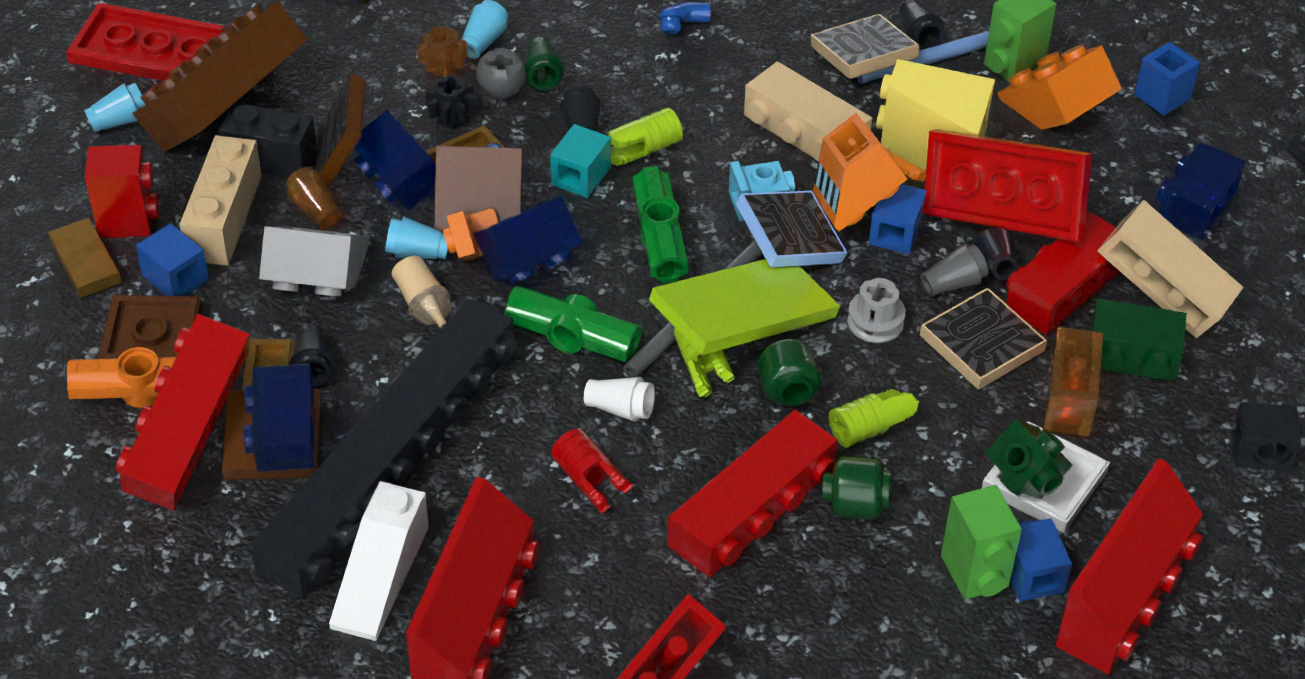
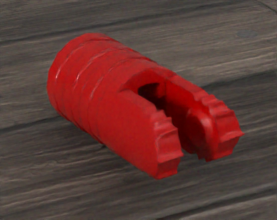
M578 428L566 432L552 447V459L601 514L607 511L610 506L607 498L600 490H596L594 487L602 483L607 476L610 477V482L618 491L626 494L632 489L633 485L584 430Z

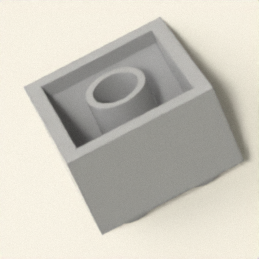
M265 226L259 279L273 281L272 289L299 291V284L316 286L315 294L341 296L342 289L356 287L369 246L370 236L288 226Z

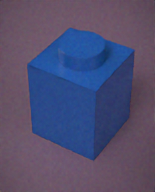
M1168 42L1142 58L1134 95L1165 116L1191 99L1200 62L1173 43Z
M901 184L893 196L877 202L872 214L869 244L910 254L923 220L927 190Z
M171 223L136 245L142 276L166 296H185L209 280L204 250Z
M1052 518L1034 522L1029 520L1019 522L1022 530L1010 579L1019 602L1065 593L1072 562Z

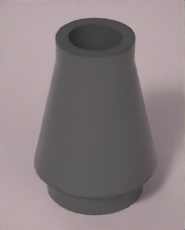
M973 244L968 247L960 245L929 270L922 272L920 279L927 294L933 297L939 293L979 285L981 279L988 276V266L982 252L976 245Z

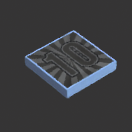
M812 191L742 193L738 198L736 206L770 267L842 263L847 255L846 249Z

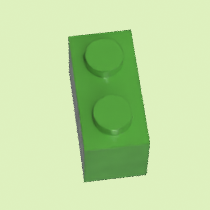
M998 0L995 2L984 65L1009 83V78L1014 74L1031 68L1032 71L1038 68L1036 61L1046 56L1048 52L1057 4L1052 0Z
M997 484L951 497L941 557L964 600L981 595L985 597L993 596L1003 589L1009 588L1022 529Z

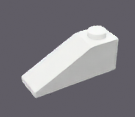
M382 481L379 482L362 517L330 619V629L377 641L429 528L425 492Z

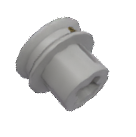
M874 278L865 281L860 287V293L851 300L847 323L850 331L856 337L866 342L884 343L897 338L903 331L906 310L903 302L899 299L900 292L892 281L884 278ZM875 312L874 319H872L871 315Z

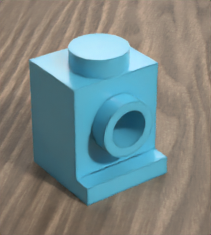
M739 161L730 162L729 195L739 221H745L736 206V202L742 193L795 191L792 172L790 170L782 171L779 161L742 167Z

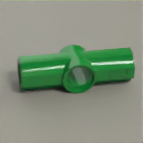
M658 166L643 167L640 173L632 177V187L641 226L640 241L646 250L650 275L652 278L660 280L662 284L677 282L680 277L688 274V261L679 225V206L674 200L668 173L661 171Z
M515 286L509 295L507 307L504 311L506 316L513 318L514 325L546 335L548 341L556 349L570 354L577 353L581 348H585L627 362L637 353L642 337V326L600 313L599 308L593 301L577 294L569 295L565 300H561L522 286Z

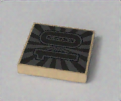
M881 14L811 34V47L849 79L894 66L897 59L910 61L919 57V44Z
M989 288L982 290L922 324L920 336L978 390L1045 351L1047 340Z

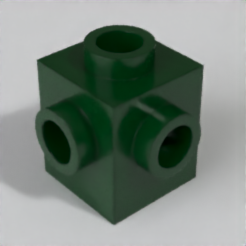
M1015 419L985 452L1002 472L999 476L1002 484L1017 496L1024 493L1042 499L1045 495L1054 492L1062 484L1063 476L1073 466L1061 453L1065 446L1053 433L1047 429L1041 430L1039 427L1019 419Z

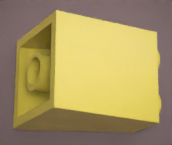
M897 59L892 75H884L880 90V98L886 99V105L880 106L876 122V129L882 130L881 145L926 171L930 130L939 129L985 137L995 79Z

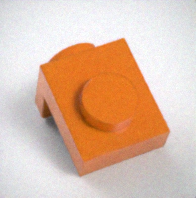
M490 208L470 215L461 211L446 216L449 227L444 228L443 233L451 254L457 252L458 258L469 261L505 250L506 244L497 213L494 209Z

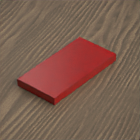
M98 2L66 51L68 63L164 81L169 77L167 74L184 60L192 58L196 54L194 52L212 37L216 38L222 33L221 29L224 26Z
M939 129L930 130L924 189L927 190L923 214L1076 242L1084 240L1092 153Z

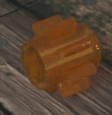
M445 26L432 28L427 34H423L422 44L417 46L418 62H426V71L437 76L454 74L458 68H463V58L468 57L467 41L459 40L458 31Z

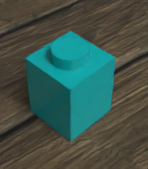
M574 124L550 154L551 185L588 198L611 168V137Z

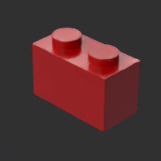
M142 146L88 147L85 181L99 237L150 236L152 219H158L160 215L158 193H151L150 188H153L154 182L153 166L151 162L144 161Z

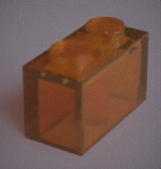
M1057 326L1049 363L1043 429L1089 437L1098 403L1103 333Z

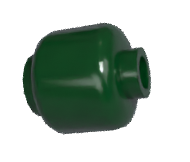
M794 339L780 340L769 345L760 354L757 362L758 374L764 393L772 402L784 406H799L806 403L818 391L821 384V374L815 355L806 343Z
M840 457L834 465L833 473L824 472L823 501H832V509L837 517L874 520L880 517L883 508L890 509L892 472L884 470V466L879 459Z

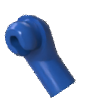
M682 2L662 9L658 17L661 20V31L666 34H676L681 30V22H710V3Z

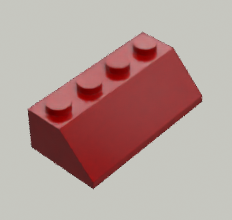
M1158 458L1069 591L1055 647L1108 675L1119 658L1128 661L1140 638L1136 631L1141 624L1146 627L1152 624L1162 601L1158 600V597L1162 591L1168 594L1173 591L1183 570L1179 566L1184 558L1191 562L1203 540V535L1197 533L1203 513L1168 462Z
M476 476L406 631L411 679H488L492 660L489 657L493 648H500L505 640L508 629V619L506 617L510 607L517 608L520 604L524 591V580L522 578L526 569L533 570L537 563L540 542L534 541L533 520L485 478Z

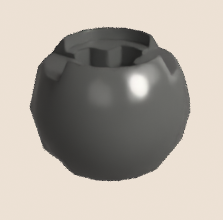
M496 48L486 53L479 59L476 69V79L482 91L497 99H507L509 96L519 92L524 86L527 74L525 63L521 57L506 48Z

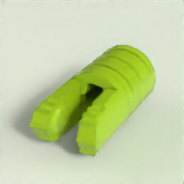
M666 107L610 130L608 136L611 137V144L614 145V147H611V164L616 166L627 164L680 142L683 138V130L676 113L671 108Z
M674 328L675 339L699 397H706L713 393L706 373L715 370L717 375L727 383L735 379L724 350L701 355Z
M893 389L878 394L871 393L863 398L846 403L841 407L831 409L829 412L830 427L839 444L847 448L855 443L865 441L867 438L888 431L890 426L905 421L910 416H914V413L917 412L919 401L916 400L912 393H900Z

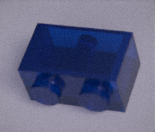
M388 109L362 130L361 138L354 147L359 155L353 160L369 179L375 174L380 180L374 185L390 204L397 199L409 211L435 190L436 164Z
M1199 142L1190 156L1187 154L1182 155L1175 168L1174 177L1172 179L1166 177L1160 185L1156 195V201L1161 202L1158 212L1175 228L1203 240L1238 192L1246 161Z
M563 196L544 201L473 233L493 280L509 278L511 284L534 275L535 272L532 266L546 261L548 267L571 258L572 255L569 249L582 244Z
M310 364L253 367V386H245L246 413L252 414V425L244 426L246 454L254 453L258 471L315 468V388Z

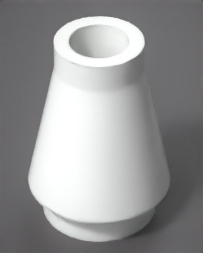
M642 377L609 380L589 379L586 383L584 403L588 407H595L633 422H637L640 418L648 419L653 410L655 400L654 385L645 382Z

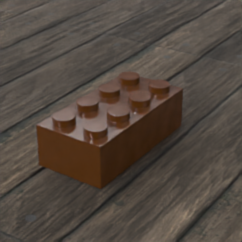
M278 1L273 2L264 9L258 3L242 16L239 15L221 29L222 33L216 38L212 37L194 51L196 54L192 58L184 60L167 74L169 77L162 83L158 82L140 96L144 104L132 114L163 152L203 131L308 40Z

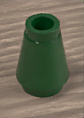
M536 37L529 42L525 61L526 81L539 90L552 89L563 76V65L547 38Z

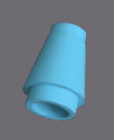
M484 0L481 4L474 6L459 43V49L464 55L472 59L479 58L481 53L506 31L509 16L505 8L492 0Z
M123 83L90 108L84 110L94 132L138 121L132 113L143 105L144 102L140 99L142 94L136 83L125 86Z
M404 216L402 220L391 219L385 252L395 254V258L404 259L417 255L422 259L439 258L446 260L448 247L442 231Z

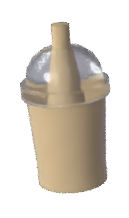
M413 255L399 261L392 270V277L408 304V311L412 318L426 325L438 324L441 329L447 323L445 318L450 312V293L444 286H441L420 256Z

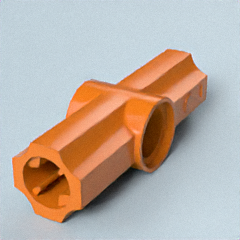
M135 347L124 351L118 358L70 360L67 365L69 399L122 398L126 404L132 407L144 408L145 405L151 406L159 394L155 392V385L162 368L165 365L172 367L176 357H157L154 351L148 348Z

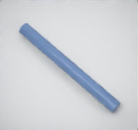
M989 31L920 50L919 57L910 60V62L928 65L987 47ZM895 65L856 78L860 84L880 79L885 74L892 75Z

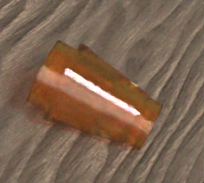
M312 167L300 168L290 175L285 185L288 190V199L318 224L321 229H329L336 225L341 219V212L338 210L324 175L319 171H315Z

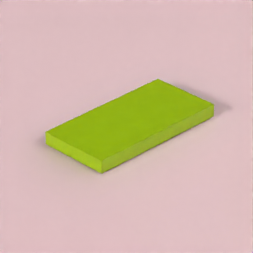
M766 259L654 287L649 301L701 355L836 318L840 305L800 266L770 267Z

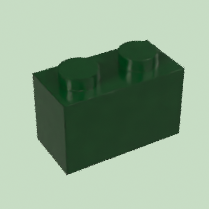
M1097 298L1089 332L1086 367L1175 382L1184 353L1187 313Z

